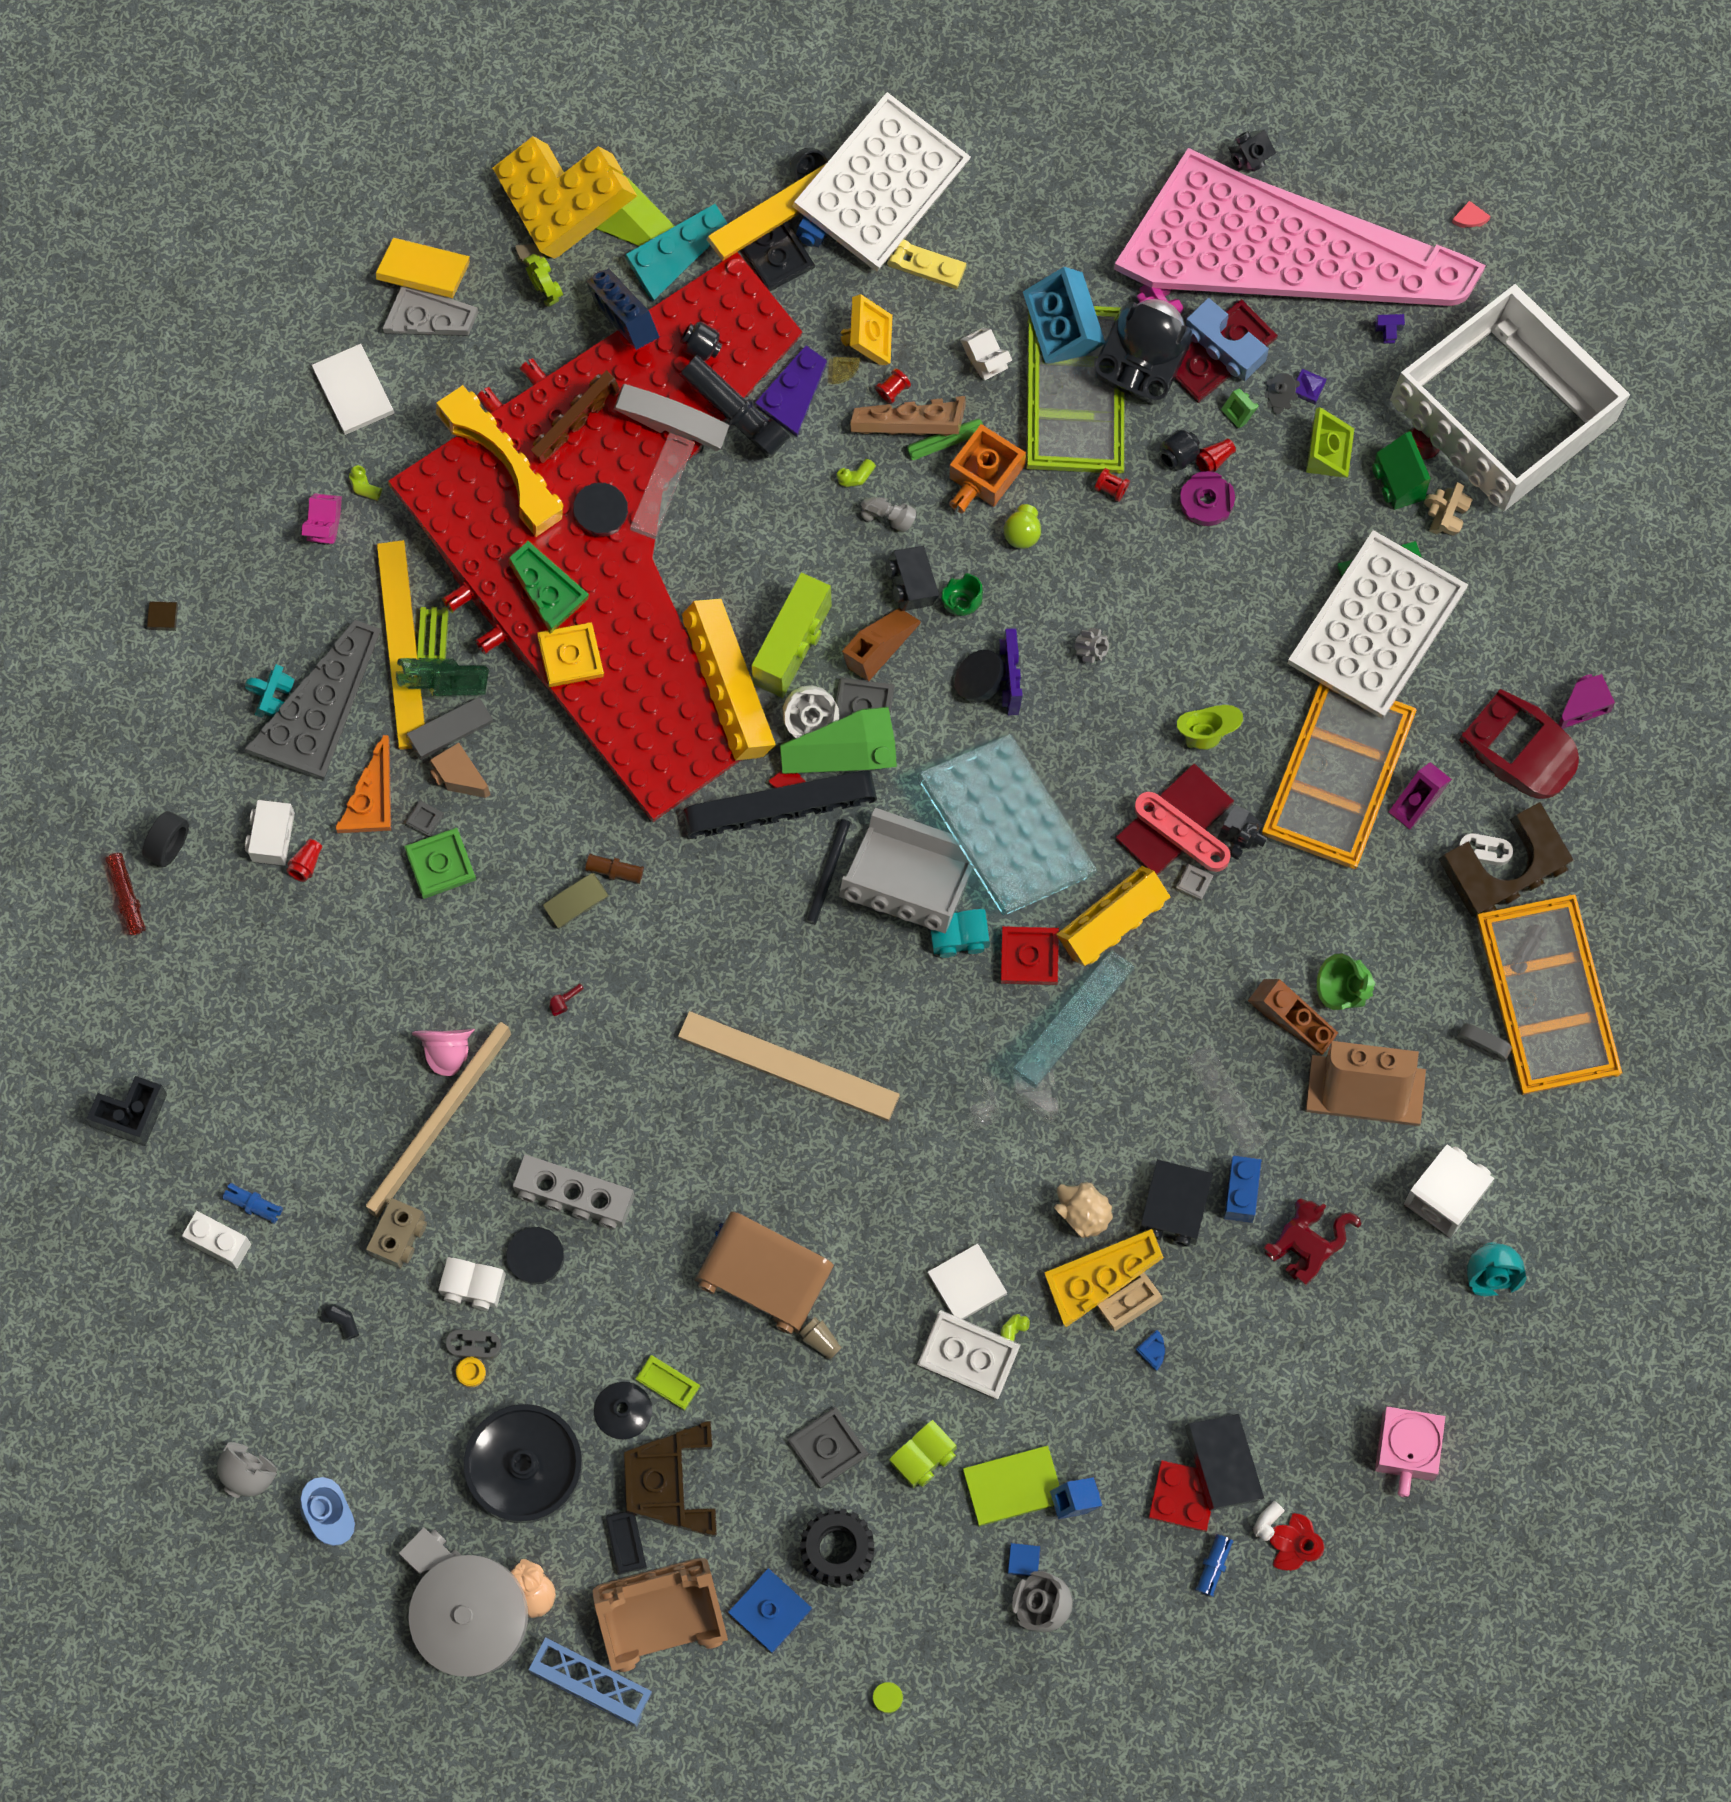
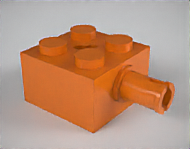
M980 424L950 464L949 478L962 486L956 496L949 502L950 506L954 510L959 507L957 512L962 514L974 497L978 496L995 507L1025 467L1026 452Z

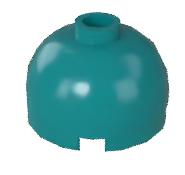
M1495 1242L1485 1244L1471 1255L1467 1265L1469 1286L1472 1287L1475 1294L1484 1297L1497 1296L1498 1294L1494 1291L1496 1289L1510 1288L1511 1293L1517 1291L1524 1285L1527 1279L1521 1256L1512 1247Z

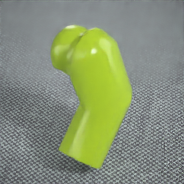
M864 459L856 471L841 468L837 472L836 477L839 484L844 487L860 486L865 483L876 465L871 460Z
M359 465L353 466L349 474V481L353 491L357 495L378 501L382 488L368 483L364 467Z
M1020 1314L1012 1315L1002 1326L1000 1336L1014 1341L1015 1335L1019 1331L1024 1332L1029 1329V1318L1027 1316H1020Z

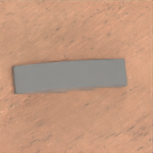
M627 384L622 385L614 406L615 410L660 433L666 430L687 442L695 440L715 451L721 449L729 428L728 424L699 410Z

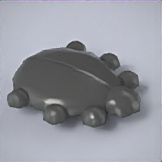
M1287 373L1278 374L1274 378L1268 379L1266 383L1269 387L1268 391L1265 392V398L1270 400L1267 403L1268 408L1273 407V412L1276 414L1282 413L1284 407L1285 409H1290L1292 406L1290 401L1298 398L1295 392L1296 388L1300 386V382Z

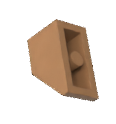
M460 743L430 760L433 767L430 773L438 786L443 783L448 791L484 798L490 796L487 784Z

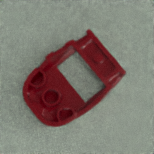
M1502 689L1498 690L1497 694L1468 729L1462 733L1459 739L1462 744L1466 742L1476 752L1475 757L1482 764H1485L1497 778L1517 787L1520 792L1537 799L1550 798L1560 793L1578 769L1579 754L1573 739L1538 706ZM1521 710L1541 723L1543 727L1513 763L1510 764L1489 749V747Z

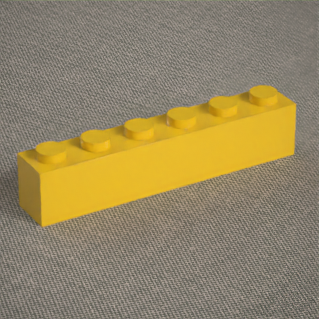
M722 599L693 601L681 615L691 639L692 648L701 666V672L708 685L710 697L714 701L718 712L719 721L728 739L729 748L732 750L735 761L764 757L776 744Z

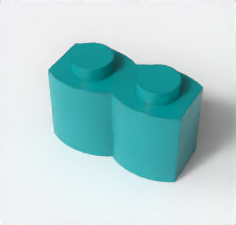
M985 909L954 913L946 934L931 930L934 954H940L942 958L956 956L957 952L968 951L969 954H979L984 952L985 948H989L990 941Z

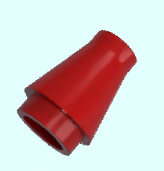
M1226 438L1219 443L1202 448L1195 460L1196 465L1202 472H1216L1230 455L1236 452V447L1230 439Z
M308 839L305 845L288 861L287 873L298 881L306 882L313 875L319 853L323 848L322 845L316 840Z

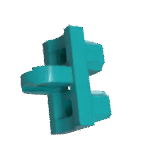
M276 664L274 669L271 670L267 682L253 677L246 680L245 688L261 696L254 716L262 718L266 714L274 717L283 705L284 701L273 697L274 691L277 690L288 695L295 680L289 675L282 673L284 667Z

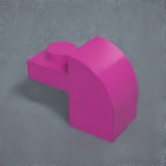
M315 493L309 498L308 520L302 524V535L307 536V541L335 543L341 515L342 496Z

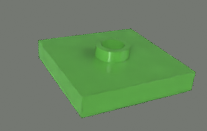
M458 828L404 846L423 899L476 881Z

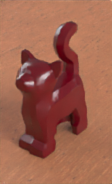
M1300 1198L1294 1204V1218L1284 1226L1278 1241L1274 1245L1268 1243L1263 1250L1273 1261L1280 1259L1290 1250L1300 1257L1299 1261L1296 1264H1290L1285 1270L1294 1280L1298 1278L1306 1287L1318 1275L1323 1263L1345 1244V1225L1349 1223L1359 1228L1362 1223L1356 1214L1351 1212L1340 1214L1336 1217L1333 1225L1335 1238L1329 1242L1310 1229L1311 1225L1320 1220L1326 1205L1323 1203L1319 1206L1313 1201Z

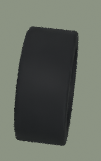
M170 811L162 813L153 823L142 847L143 857L160 867H166L172 863L187 838L189 831L188 821Z

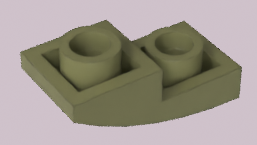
M591 873L559 893L543 906L557 928H562L583 912H587L609 897L596 875Z

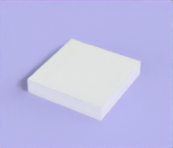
M978 1244L928 1271L930 1279L953 1316L960 1319L967 1318L1007 1295V1291Z

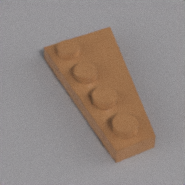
M965 396L956 397V402L943 403L942 398L932 399L931 404L917 406L915 401L905 402L898 408L893 409L890 404L854 408L851 419V432H861L863 434L872 432L888 434L914 433L916 435L941 434L944 436L959 434L966 399Z

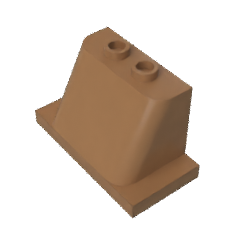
M1332 1041L1326 1057L1316 1055L1311 1057L1306 1112L1420 1126L1426 1069L1417 1068L1419 1052Z

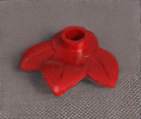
M1293 1513L1289 1526L1278 1525L1273 1527L1274 1535L1269 1541L1279 1550L1273 1562L1275 1568L1283 1571L1297 1570L1305 1561L1313 1562L1322 1556L1324 1542L1318 1534L1314 1533L1313 1524L1306 1516ZM1313 1542L1314 1547L1312 1550H1304L1305 1543Z

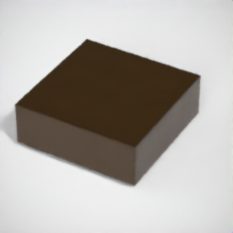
M149 601L148 630L176 631L177 602Z

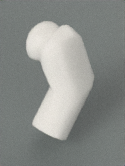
M1273 1501L1259 1515L1253 1528L1256 1537L1260 1536L1263 1541H1268L1274 1535V1529L1271 1525L1284 1512V1509L1276 1501Z

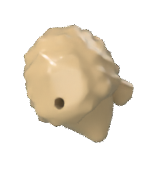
M1080 1183L1078 1186L1060 1184L1057 1187V1195L1061 1204H1056L1054 1208L1082 1238L1098 1236L1107 1229L1109 1222L1113 1219L1112 1206L1109 1204L1108 1198L1100 1194L1092 1183Z

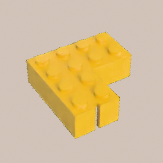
M532 136L492 168L539 251L553 259L562 255L637 197L627 177L622 175L624 172L614 155L599 146L564 172L549 145Z

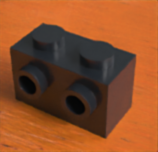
M917 546L894 550L886 561L885 569L887 576L891 577L894 586L893 596L895 601L899 603L901 611L933 605L939 597V592L925 547Z

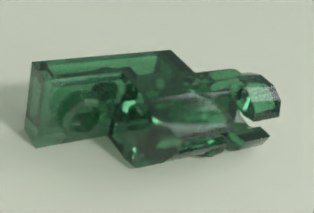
M400 658L397 661V664L402 666L403 671H396V680L400 687L428 689L433 696L486 694L489 673L486 665L459 666L453 658H419V660L416 658Z

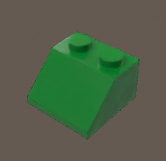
M1410 431L1377 452L1374 464H1372L1375 478L1377 480L1381 479L1384 485L1382 488L1383 497L1386 503L1391 502L1394 510L1424 501L1431 480Z

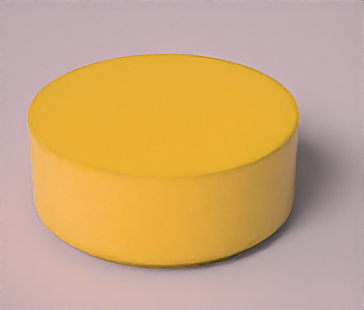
M468 1357L459 1362L456 1368V1376L462 1385L476 1387L484 1381L486 1370L479 1359Z

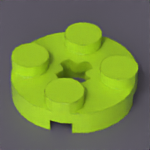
M532 254L524 258V263L530 264V266L526 267V271L533 286L537 291L544 292L548 298L543 302L548 307L559 302V297L563 296V292L556 281L552 282L548 274L551 272V268L545 257L540 258Z

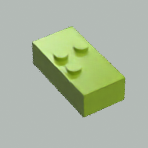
M802 572L800 573L752 664L753 685L779 697H784L811 644L816 646L821 637L822 631L819 629L832 606L831 585Z

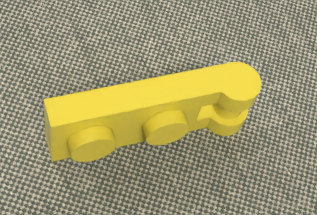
M906 240L900 243L887 262L889 267L954 289L958 288L966 269L965 262L911 245ZM905 254L912 256L910 262L903 259Z

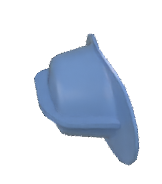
M325 1477L314 1478L309 1481L303 1488L300 1498L302 1518L310 1526L316 1538L324 1544L332 1546L344 1544L354 1533L355 1522L342 1490L333 1480Z

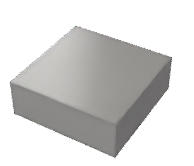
M1188 864L1176 890L1202 901L1214 875Z

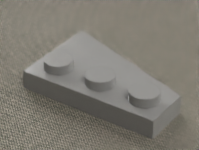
M401 286L384 324L383 332L394 334L469 335L479 312L477 307L441 295Z

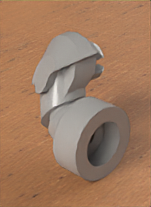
M883 497L866 498L861 502L863 508L861 516L864 520L873 521L876 516L882 518L886 516L888 520H891V527L900 532H906L912 526L916 517L915 508L906 503L891 506V503L886 502L887 498Z

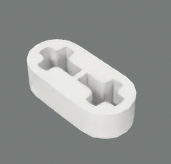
M1468 834L1460 842V845L1468 841L1469 843L1474 841L1476 847L1484 848V850L1475 849L1474 852L1479 861L1485 864L1503 866L1510 861L1513 854L1511 844L1501 838ZM1498 846L1503 847V852L1507 854H1503L1502 858H1497V854L1488 851V849L1496 850Z

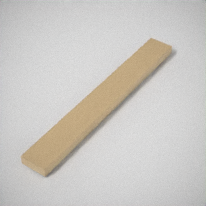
M690 1011L678 1035L680 1040L888 1122L900 1097L899 1093Z
M500 1022L489 1035L368 1201L366 1207L369 1213L378 1218L391 1198L396 1194L511 1035L508 1026Z

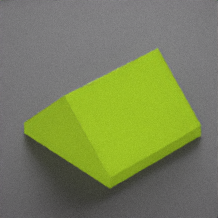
M1321 407L1316 408L1314 414L1306 473L1348 478L1354 428Z

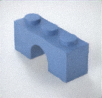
M1208 298L1186 320V326L1193 332L1192 341L1200 343L1211 358L1220 360L1231 375L1240 377L1245 382L1266 361L1269 348L1250 332L1236 341L1224 338L1221 331L1227 326L1228 314Z

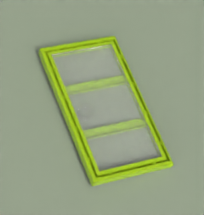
M1094 306L1104 340L1106 341L1121 308ZM1029 310L1026 469L1102 473L1107 468L1110 470V473H1124V393L1102 382L1094 374L1095 362L1103 346L1083 357L1047 364L1045 363ZM1104 361L1100 363L1099 369L1101 372L1109 374L1113 372L1114 366L1112 363Z

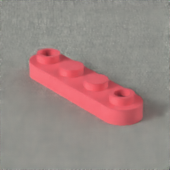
M1145 792L1138 796L1135 802V813L1139 819L1206 869L1219 872L1228 866L1230 850L1224 843L1158 794ZM1150 805L1154 810L1146 812L1144 807ZM1217 855L1221 860L1214 862L1210 857Z

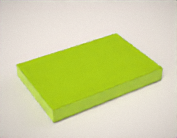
M1048 1446L963 1468L979 1527L1053 1507L1054 1503L1050 1491L1060 1486Z

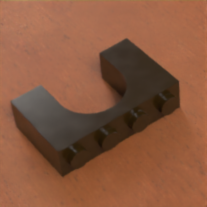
M1541 802L1510 819L1527 851V865L1519 878L1501 880L1490 875L1482 866L1469 841L1438 859L1472 917L1479 913L1496 911L1495 904L1504 900L1507 905L1521 897L1519 891L1528 887L1529 891H1532L1545 884L1542 878L1552 874L1553 878H1556L1569 870L1566 865L1574 860Z

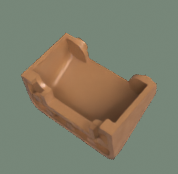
M730 1212L695 1281L699 1282V1288L708 1293L714 1294L715 1291L721 1292L723 1290L773 1316L774 1321L777 1322L776 1328L787 1334H792V1332L799 1333L834 1264L739 1213Z
M705 1558L693 1559L606 1582L596 1586L592 1591L612 1671H630L636 1667L635 1664L640 1661V1656L694 1641H698L699 1645H705V1648L711 1649L722 1645L723 1641L728 1640L709 1563Z

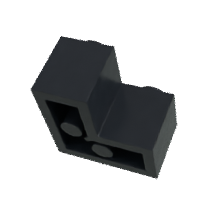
M135 1076L124 1102L97 1093L87 1120L95 1129L146 1146L167 1093L161 1084Z

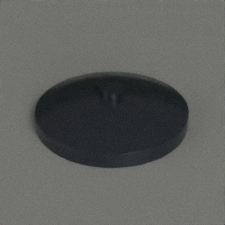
M531 1404L508 1406L486 1417L472 1433L464 1455L465 1479L475 1500L491 1515L513 1523H532L554 1515L572 1498L582 1474L581 1448L571 1427L553 1411Z

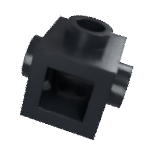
M1265 129L1250 133L1246 131L1235 138L1236 142L1228 147L1231 153V160L1240 171L1249 169L1252 172L1257 171L1266 165L1265 160L1277 153Z

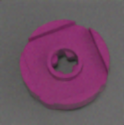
M1209 471L1196 473L1181 489V509L1189 521L1195 522L1198 525H1217L1227 520L1233 510L1235 503L1233 486L1230 482L1227 483L1226 480L1222 479V476L1218 473ZM1208 493L1210 498H1215V501L1205 504L1200 499L1204 498V494Z

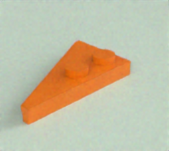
M383 735L381 741L377 743L373 751L374 755L368 767L364 769L355 787V793L347 803V809L341 821H338L336 825L337 833L391 831L390 739L388 735Z

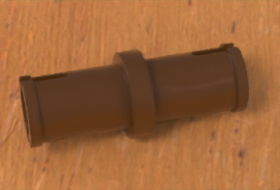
M590 853L585 871L608 875L609 879L612 880L620 878L640 884L644 867L620 862L619 858L614 857V860Z

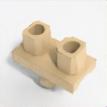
M1457 482L1454 488H1447L1445 492L1437 489L1435 495L1429 494L1426 496L1424 503L1430 508L1428 515L1434 517L1429 532L1439 534L1443 531L1454 536L1461 531L1463 521L1453 516L1454 511L1456 510L1462 514L1467 512L1473 500L1462 492L1464 485Z

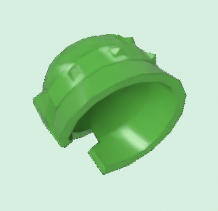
M1340 953L1333 954L1321 965L1317 976V992L1320 1000L1327 1008L1343 1010L1345 1008L1363 1007L1366 1000L1373 996L1375 982L1370 970L1366 968L1361 960H1354L1350 956Z

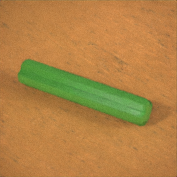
M975 419L962 424L959 434L949 436L936 434L907 446L908 454L912 460H916L968 440L980 424L983 425L980 419Z

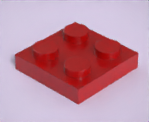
M1002 926L1001 984L1058 985L1059 938L1056 934L1059 933V928Z
M1161 1460L1149 1519L1207 1532L1211 1511H1209L1197 1468Z

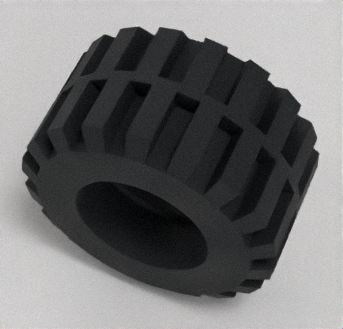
M833 1508L828 1509L827 1513H818L814 1520H810L807 1523V1528L803 1530L801 1535L800 1551L804 1567L815 1581L819 1580L822 1582V1585L827 1587L828 1585H834V1588H841V1585L846 1584L848 1587L853 1585V1582L857 1579L860 1581L864 1577L865 1572L870 1570L872 1560H874L873 1534L868 1528L867 1522L864 1519L861 1520L858 1514L852 1512V1514L848 1513L847 1509L840 1508V1511H834ZM842 1532L853 1539L855 1553L850 1560L842 1564H832L821 1556L820 1544L822 1539L828 1534Z

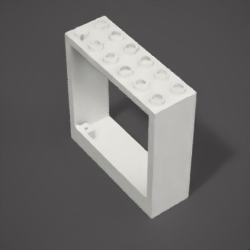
M1514 284L1402 371L1390 401L1396 410L1404 413L1411 420L1417 430L1422 431L1428 438L1430 437L1433 446L1441 450L1456 468H1460L1469 477L1470 482L1474 486L1479 487L1488 496L1492 504L1498 506L1504 512L1616 422L1630 394L1532 299ZM1491 332L1585 422L1582 427L1518 478L1513 476L1422 387Z

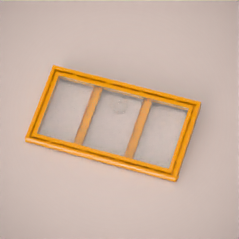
M1320 683L1262 834L1327 860L1357 869L1417 711L1416 708L1395 701L1384 719H1381Z
M1570 894L1564 897L1478 914L1476 917L1508 1043L1512 1046L1511 1055L1522 1095L1621 1075L1622 1070L1576 895Z

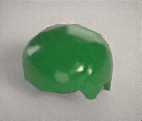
M965 573L963 578L958 580L951 578L947 586L942 590L941 602L945 609L953 615H970L982 604L983 586L978 577L969 573ZM957 598H964L967 601L958 600Z

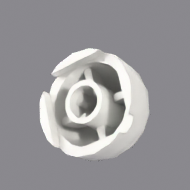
M813 685L801 686L792 691L786 698L783 706V721L788 731L795 738L825 727L835 720H839V708L833 697L823 688Z

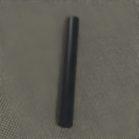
M840 819L806 918L807 923L816 925L851 824L848 820Z

